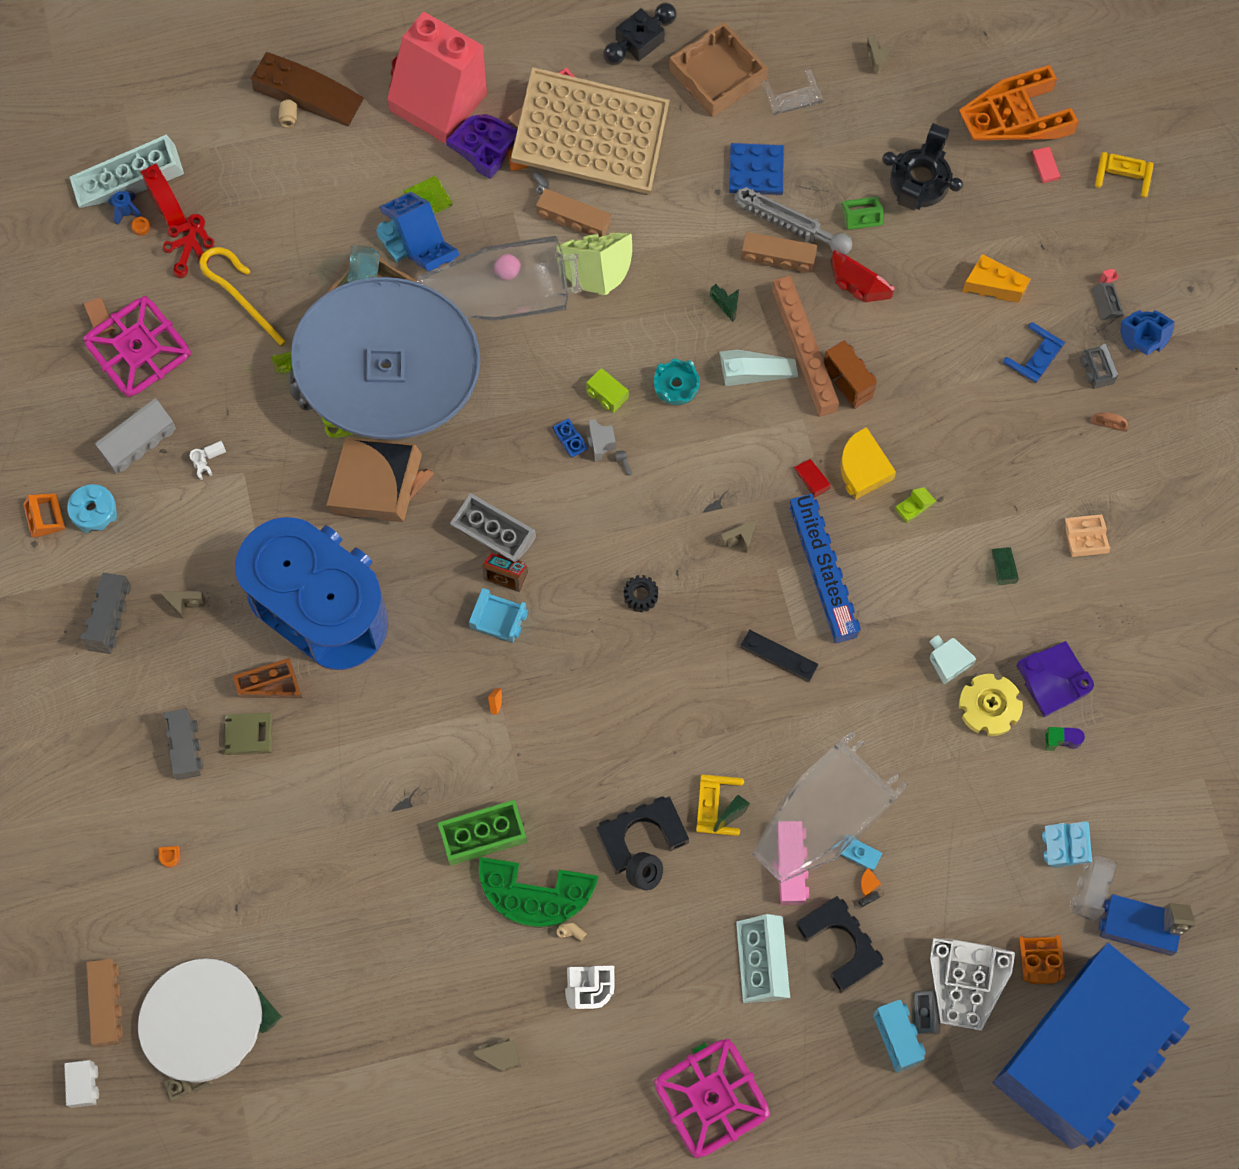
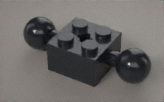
M667 2L661 3L656 7L654 17H651L640 8L615 28V40L617 42L609 43L604 48L603 57L605 61L611 65H618L623 62L626 51L638 61L646 57L664 42L665 29L660 24L670 25L675 21L677 16L675 7Z

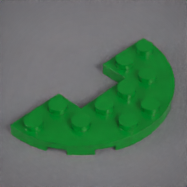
M485 857L479 858L480 882L490 904L508 920L527 927L542 928L555 926L574 917L591 899L599 878L598 875L559 869L556 889L516 883L519 863Z

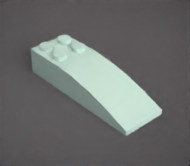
M164 135L70 176L78 207L82 208L106 203L111 196L119 191H131L137 194L147 190L140 171L156 163L167 181L183 175L184 171L175 144L167 135Z

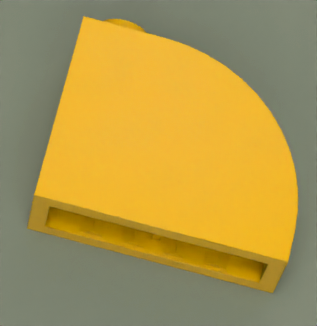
M867 427L855 433L848 440L842 454L840 469L849 495H853L856 500L894 480L896 475L895 469Z

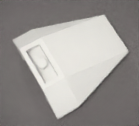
M933 938L930 962L940 1023L982 1030L1012 974L1015 952L973 942Z

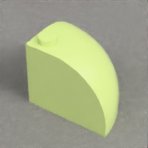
M609 233V235L599 237L598 234L583 236L584 240L574 242L572 239L556 246L557 259L566 277L578 288L598 293L599 295L609 294L611 290L624 280L632 258V236L630 233Z

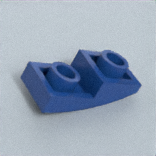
M569 418L552 427L571 458L588 450L580 433H577Z

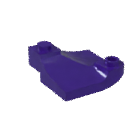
M473 115L467 118L446 140V146L470 162L476 169V172L491 179L500 169L504 158L514 145L518 130L491 115Z
M1066 641L1047 650L1035 652L1019 660L1016 665L1026 681L1024 685L1044 717L1082 699L1094 687V681L1090 674L1082 668ZM1085 681L1087 686H1083L1081 682Z

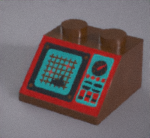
M491 553L482 566L485 581L517 592L521 591L528 573V567L524 562L520 560L513 562L501 554L495 555Z

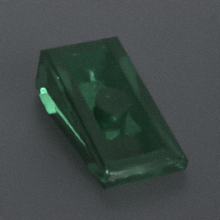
M1011 547L992 549L998 585L1016 584L1019 577Z
M740 795L736 796L716 822L713 831L717 832L742 816L750 803Z

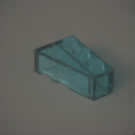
M351 244L348 283L377 277L380 254L373 247Z

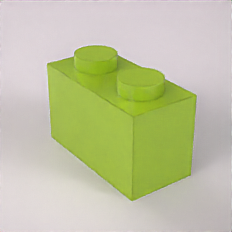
M602 368L586 382L588 395L593 399L596 398L604 409L610 410L613 413L629 399V390Z

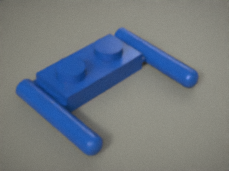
M1031 322L1028 328L1045 338L1025 367L1009 357H1005L1003 363L1037 383L1065 342Z

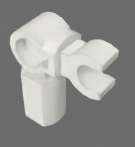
M222 441L206 446L204 450L194 449L190 452V459L195 468L198 469L197 475L200 480H203L202 472L207 471L212 476L211 469L206 466V459H212L226 453Z

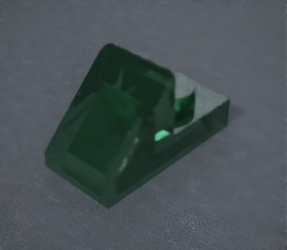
M717 284L713 285L710 288V297L733 322L736 319L739 289L728 296L723 288H720Z

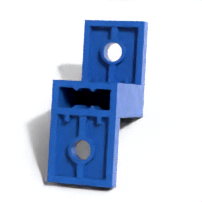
M408 192L379 206L382 214L394 220L409 260L427 271L437 270L440 265L451 263L456 257L460 256L457 248L444 241L431 205L427 200L412 192Z

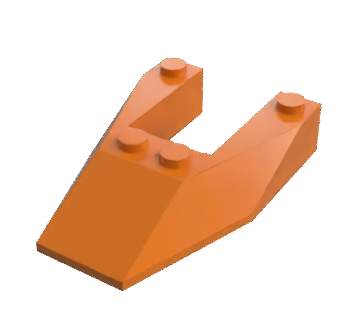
M1050 65L1003 79L959 110L973 141L1059 139L1074 134L1079 122L1072 108L1038 117L1029 98L1053 91L1057 78Z

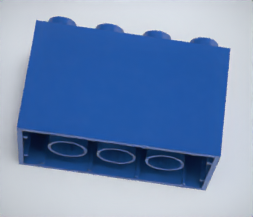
M1107 943L1087 961L992 1083L1068 1147L1074 1149L1085 1144L1091 1149L1096 1143L1101 1144L1115 1127V1124L1107 1118L1110 1113L1116 1116L1122 1109L1126 1111L1141 1091L1133 1083L1135 1081L1141 1083L1147 1076L1151 1078L1164 1063L1166 1058L1158 1053V1050L1166 1051L1171 1044L1175 1046L1189 1030L1190 1025L1182 1019L1190 1008L1110 943Z

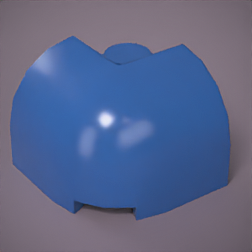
M1138 310L1121 321V337L1125 345L1132 352L1136 349L1145 355H1149L1154 350L1160 352L1172 336L1175 321L1156 310L1153 312H1141V310Z

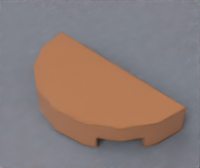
M1106 412L1097 413L1091 417L1090 423L1127 431L1128 421L1120 415Z
M425 468V472L421 470L417 473L411 487L410 500L434 474L429 468Z

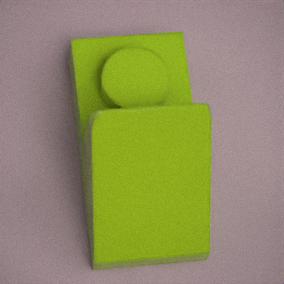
M925 487L914 489L910 497L897 505L895 510L908 523L933 505L936 500Z

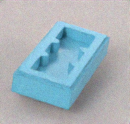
M846 835L837 853L866 869L869 868L872 872L882 855L880 851Z

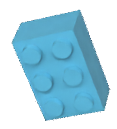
M901 999L878 1007L873 1013L896 1073L919 1065L925 1059L924 1055H926L922 1043L917 1041L916 1035L918 1033L913 1023L910 1024L908 1019L910 1015L906 1004H902Z

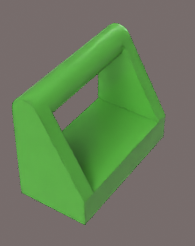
M877 196L842 201V209L848 230L883 225V208ZM874 204V207L855 210L849 209V207Z

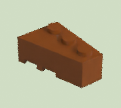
M290 658L232 676L237 693L241 698H303Z

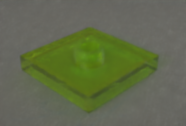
M436 175L404 190V194L412 192L427 200L431 205L434 215L453 206L452 201Z

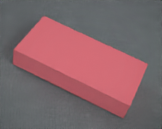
M1050 147L1033 150L1032 156L1042 183L1059 180L1061 176Z

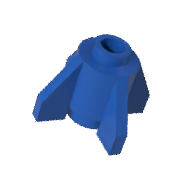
M119 191L109 198V205L115 207V224L119 225L123 218L122 216H129L131 213L136 217L142 216L141 211L132 203L136 197L134 192Z

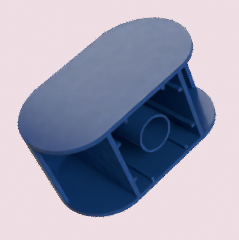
M283 517L269 520L256 527L245 538L239 548L235 562L237 580L247 593L248 603L252 612L261 621L322 667L331 670H346L366 662L379 650L388 630V614L379 582L374 571L369 568L373 563L372 560L356 547L350 553L339 545L343 541L341 536L327 525H324L319 530L311 523L299 518Z

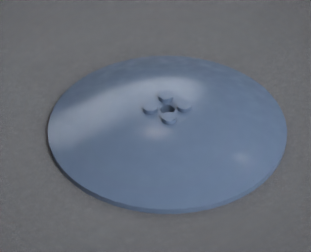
M367 278L349 282L333 289L318 299L304 314L298 324L292 342L291 360L294 378L308 404L321 417L336 427L355 435L373 439L410 438L427 433L445 424L469 400L476 386L480 370V350L473 327L462 311L451 300L436 290L423 284L400 278ZM388 363L391 367L383 368L381 364Z

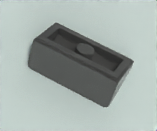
M1100 282L1092 288L1102 320L1124 316L1114 284Z
M935 991L914 992L915 1027L917 1033L940 1034V1017Z

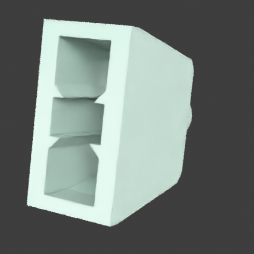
M937 635L930 641L935 650L929 658L944 685L970 668L976 661L975 656L955 638L945 643Z

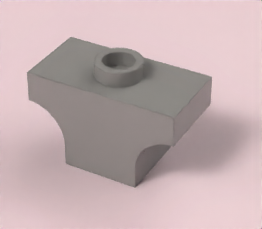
M596 419L589 420L590 436H587L588 446L593 448L595 462L602 461L604 453L615 450L616 442L613 426H601L597 423Z

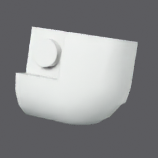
M614 966L567 967L568 988H565V994L569 1008L592 1009L603 1007L614 993Z

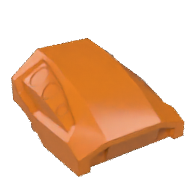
M1060 935L1038 938H1023V936H1019L1023 980L1031 984H1052L1064 979L1065 971Z

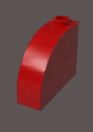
M157 163L140 171L147 191L168 228L171 225L179 226L186 223L187 221L182 209Z

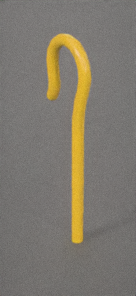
M213 247L206 250L199 260L200 269L203 274L225 288L281 347L284 346L286 341L229 282L210 271L206 262L210 256L221 254L228 257L241 273L248 275L250 274V269L245 267L229 249Z

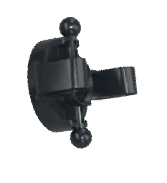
M932 123L926 142L922 144L920 149L899 153L897 157L895 153L890 151L883 155V163L888 166L893 165L890 185L894 194L898 197L896 200L898 205L913 211L916 209L920 210L921 207L933 206L943 200L949 188L955 192L962 189V180L957 177L952 178L953 173L949 164L944 159L946 152L943 149L950 129ZM916 167H925L931 171L933 178L929 181H918L913 178L911 171Z

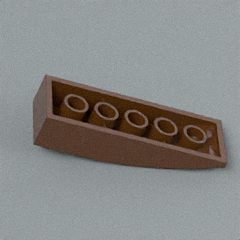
M267 51L251 77L254 91L282 102L284 100H292L300 109L348 127L364 99L346 86L313 69Z

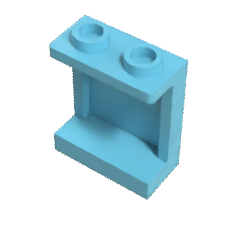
M482 588L469 620L470 629L513 643L515 637L519 638L522 630L520 624L522 620H526L528 615L526 603L518 604L491 595L490 590Z

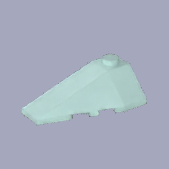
M738 349L720 352L725 386L798 377L796 361L792 358Z

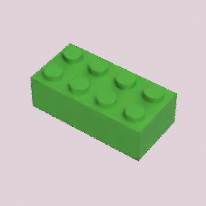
M515 800L438 822L450 866L527 843Z

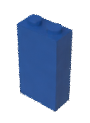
M1114 894L1104 900L1102 910L1105 911L1104 919L1101 918L1099 923L1100 937L1169 956L1177 953L1180 936L1171 935L1170 932L1164 931L1165 908Z

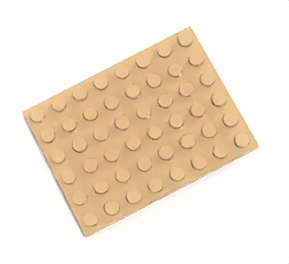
M532 67L511 162L650 194L670 100Z

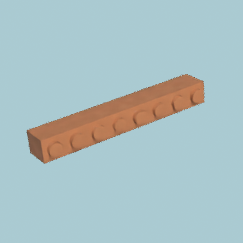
M790 275L773 280L772 292L818 415L820 417L837 412L839 401L792 277Z

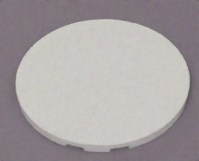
M197 959L182 963L161 976L151 987L143 1001L138 1021V1033L142 1049L149 1061L170 1078L192 1083L219 1078L237 1067L240 1061L253 1048L258 1038L257 1034L262 1020L260 998L249 978L241 970L227 962L216 959Z

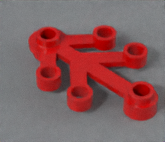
M199 214L190 215L184 224L179 226L171 225L168 228V235L171 238H176L179 233L189 230L187 236L173 242L165 241L163 243V251L165 253H172L174 249L184 246L180 261L173 267V274L177 278L187 276L188 266L186 264L191 248L196 253L198 262L204 253L195 238L196 233L203 240L204 248L211 249L214 246V239L209 237L204 229L205 219ZM193 220L199 221V223L196 224L193 222ZM170 230H176V233H171ZM206 241H210L212 244L207 245ZM169 245L171 246V249L165 248V246ZM178 267H183L184 270L180 271Z

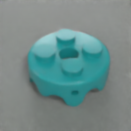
M674 358L666 364L660 363L657 366L654 375V390L662 401L671 405H683L695 398L700 387V375H698L692 361H681ZM678 380L682 385L674 387L671 383Z

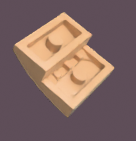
M1102 514L1065 518L1066 534L1072 557L1107 554L1110 552L1106 536L1107 528Z

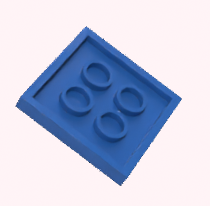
M731 143L729 193H737L739 189L748 187L750 190L753 189L755 193L759 192L763 195H783L784 145Z

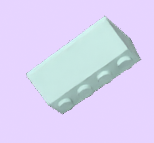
M765 914L737 921L743 1003L771 1002L790 998L783 916Z

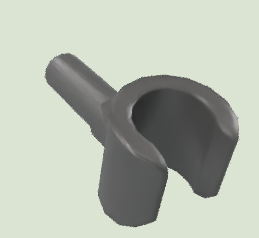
M623 450L616 451V462L622 461L627 475H631L632 472L627 462L626 452Z

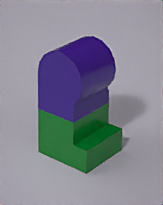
M1048 727L1045 731L1046 751H1054L1057 746L1077 749L1083 743L1085 735L1078 728Z

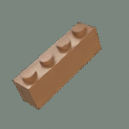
M546 188L536 205V213L542 219L552 220L560 226L565 225L576 232H583L588 235L598 234L599 237L604 236L611 223L610 213Z
M746 232L741 259L750 263L758 262L766 266L774 265L783 269H795L803 273H812L817 245Z
M112 959L87 962L91 1045L95 1047L121 1044L120 1038H123V1027L119 1025V1017H122L121 1005H118L121 989L120 985L117 984L116 977L119 976V965Z

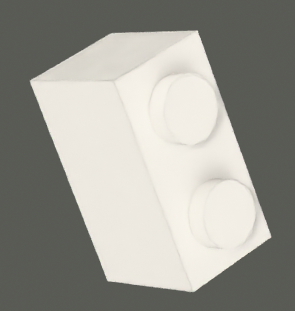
M87 1060L65 1063L66 1106L76 1108L96 1105V1099H99L98 1086H95V1078H98V1067L94 1062Z

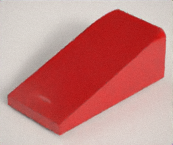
M811 459L794 467L814 498L830 490L831 484Z

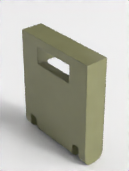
M270 712L225 715V720L231 722L225 723L224 747H230V749H224V755L271 753L273 715ZM259 724L266 726L265 741H259Z

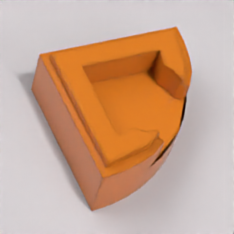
M495 688L488 696L491 714H498L502 704L501 688Z
M869 868L864 872L861 879V891L864 897L881 885Z

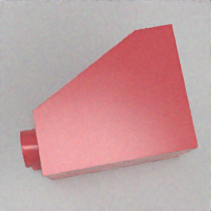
M423 11L402 37L388 95L389 111L446 144V140L469 118L487 95L483 45Z

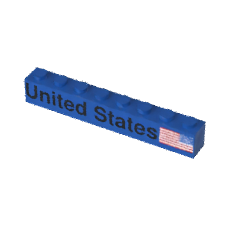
M812 494L790 499L789 508L834 642L836 644L855 639L861 630L858 619L855 620L854 606L847 597L849 596L848 588L842 583L843 574L841 568H837L835 562L837 561L835 551L831 550L830 535L825 533V521L823 516L819 515L818 500H814Z

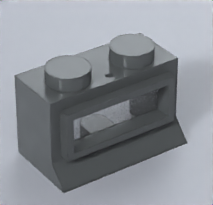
M1105 343L1099 347L1083 351L1080 363L1082 367H1085L1087 372L1086 378L1088 383H1091L1092 388L1097 389L1113 385L1118 377V373L1107 344Z

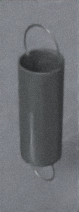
M875 891L858 900V903L861 907H864L879 899L880 895Z

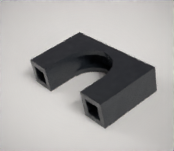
M661 796L648 806L642 804L635 808L636 811L631 813L623 812L617 816V819L612 821L607 819L599 823L597 834L615 875L626 871L627 864L632 858L625 843V835L628 829L636 823L649 822L656 825L661 830L670 852L689 844V837L670 796L666 798Z
M836 896L797 921L795 926L806 942L825 930L833 928L841 929L851 936L855 944L853 959L830 975V978L842 994L880 969L884 964L882 962L884 959L878 950H874L871 946L872 941L868 934H863L859 928L860 923L855 916H851L848 912L849 907L847 903Z

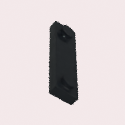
M750 629L740 647L807 682L811 681L819 665Z

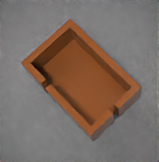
M843 340L828 349L824 358L828 375L832 380L841 374L843 375L835 380L834 383L851 406L856 409L871 400L877 380L872 373L868 372L864 361L856 356L854 348Z

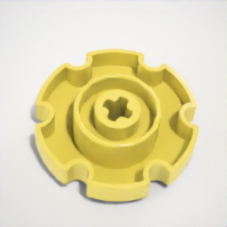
M982 674L972 679V686L966 685L963 688L959 698V709L965 711L962 719L974 732L979 733L981 730H984L987 736L1003 735L1010 730L1009 724L1016 725L1020 719L1023 702L1016 698L1019 690L1007 678L1002 677L1001 680H997L994 674Z

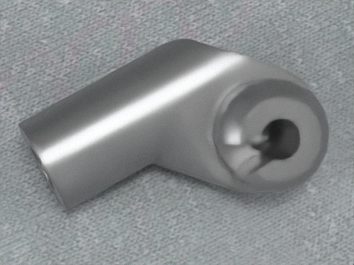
M536 171L532 177L538 182L536 192L542 195L545 188L549 189V181L539 171Z

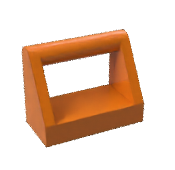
M57 494L27 496L23 505L31 537H40L65 529ZM51 501L56 524L43 525L38 505Z

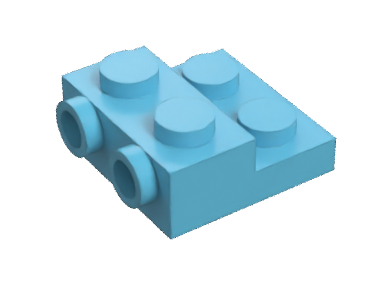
M394 220L388 223L386 221L381 222L376 229L377 237L394 261L397 263L408 257Z
M1088 822L1060 823L1045 826V831L1042 833L1043 841L1047 844L1044 860L1049 866L1059 868L1092 862Z

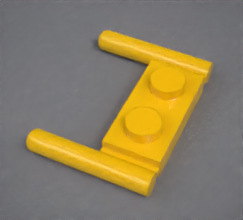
M1102 152L1095 187L1100 188L1102 186L1106 170L1108 173L1140 180L1143 178L1141 197L1146 198L1149 192L1154 164L1152 162L1146 163L1144 160L1112 153L1109 155L1106 152Z
M701 774L696 832L739 836V828L717 826L720 784L742 786L744 779Z

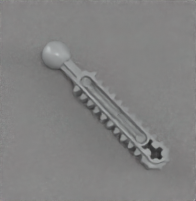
M748 187L739 189L735 195L737 207H740L743 211L747 210L749 214L753 213L755 216H760L762 220L766 219L768 223H774V226L778 225L781 229L785 228L787 232L791 231L793 235H799V238L804 237L806 243L809 240L814 242L815 239L829 244L832 252L836 250L845 255L852 249L853 244L850 236L844 233L833 235L820 229V223L817 222V218L812 220L810 216L806 217L805 214H799L798 211H793L791 207L787 208L785 207L786 205H781L778 201L774 202L772 198L768 199L766 195L762 196L759 192L755 193L753 189L750 190Z

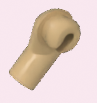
M575 923L562 924L556 930L558 937L574 936L580 942L587 936V933Z

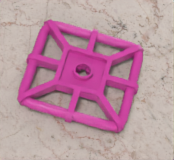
M142 296V298L134 300L117 313L113 312L108 319L90 330L83 337V342H85L89 352L100 364L101 370L108 374L119 390L126 394V397H132V395L140 393L157 380H162L165 378L164 375L191 356L188 345L174 329L173 323L167 320L155 303L148 299V296ZM141 305L138 322L127 329L120 319ZM147 306L162 324L151 332L144 325ZM114 323L122 331L114 339L95 337ZM164 331H168L180 348L161 346L155 337ZM93 343L114 346L119 354L107 362ZM133 343H142L141 348L133 349ZM161 352L180 355L160 370L151 360ZM123 359L130 367L127 387L112 369L114 365ZM147 362L155 373L133 388L136 369Z
M728 1038L716 1041L694 1055L689 1054L686 1056L687 1059L662 1072L657 1079L655 1078L653 1083L671 1118L669 1119L671 1124L675 1125L687 1149L694 1155V1158L699 1159V1157L707 1156L729 1142L737 1141L738 1137L762 1124L767 1117H770L771 1112H769L768 1104L753 1078L755 1077L753 1072L749 1071L738 1049ZM722 1049L717 1071L704 1077L697 1062ZM728 1051L743 1076L730 1085L723 1074ZM692 1066L699 1079L698 1082L689 1087L666 1082L667 1079ZM746 1082L760 1109L739 1103L733 1089ZM664 1087L686 1093L692 1107L678 1114ZM711 1092L718 1095L715 1104L707 1101L708 1093ZM737 1108L759 1114L733 1130L725 1116ZM695 1111L702 1122L696 1146L681 1120ZM721 1119L728 1134L702 1148L708 1125Z

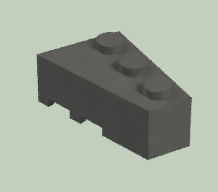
M187 709L164 712L163 716L168 724L166 734L170 741L171 750L169 752L174 777L180 780L201 776L200 769H203L201 757L198 758V751L201 750L199 739H196L195 733L198 732L197 720L192 718Z

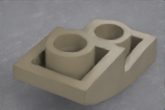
M171 1078L165 1081L164 1084L170 1101H175L212 1085L213 1081L192 1083Z

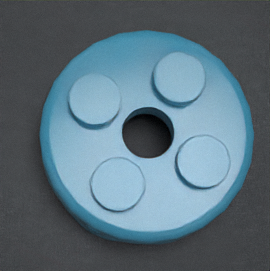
M89 484L82 486L69 498L67 504L68 515L73 524L84 533H89L91 530L102 531L110 522H114L117 519L116 501L111 492L101 485ZM95 503L96 507L94 510L89 511L86 509L87 505Z

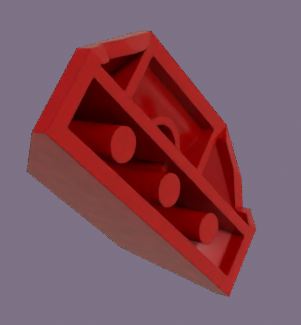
M836 250L832 252V270L835 283L840 289L850 292L856 299L866 303L887 300L893 297L895 287L889 285L878 274L843 253H839Z

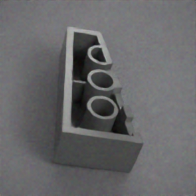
M102 573L96 590V598L98 599L92 602V616L86 619V633L82 632L80 636L88 651L111 654L112 649L116 647V633L121 628L122 620L120 618L122 612L126 609V594H129L131 584L126 576Z

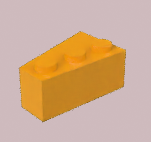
M982 254L967 278L962 292L979 293V296L989 295L996 297V299L1019 303L1031 279Z

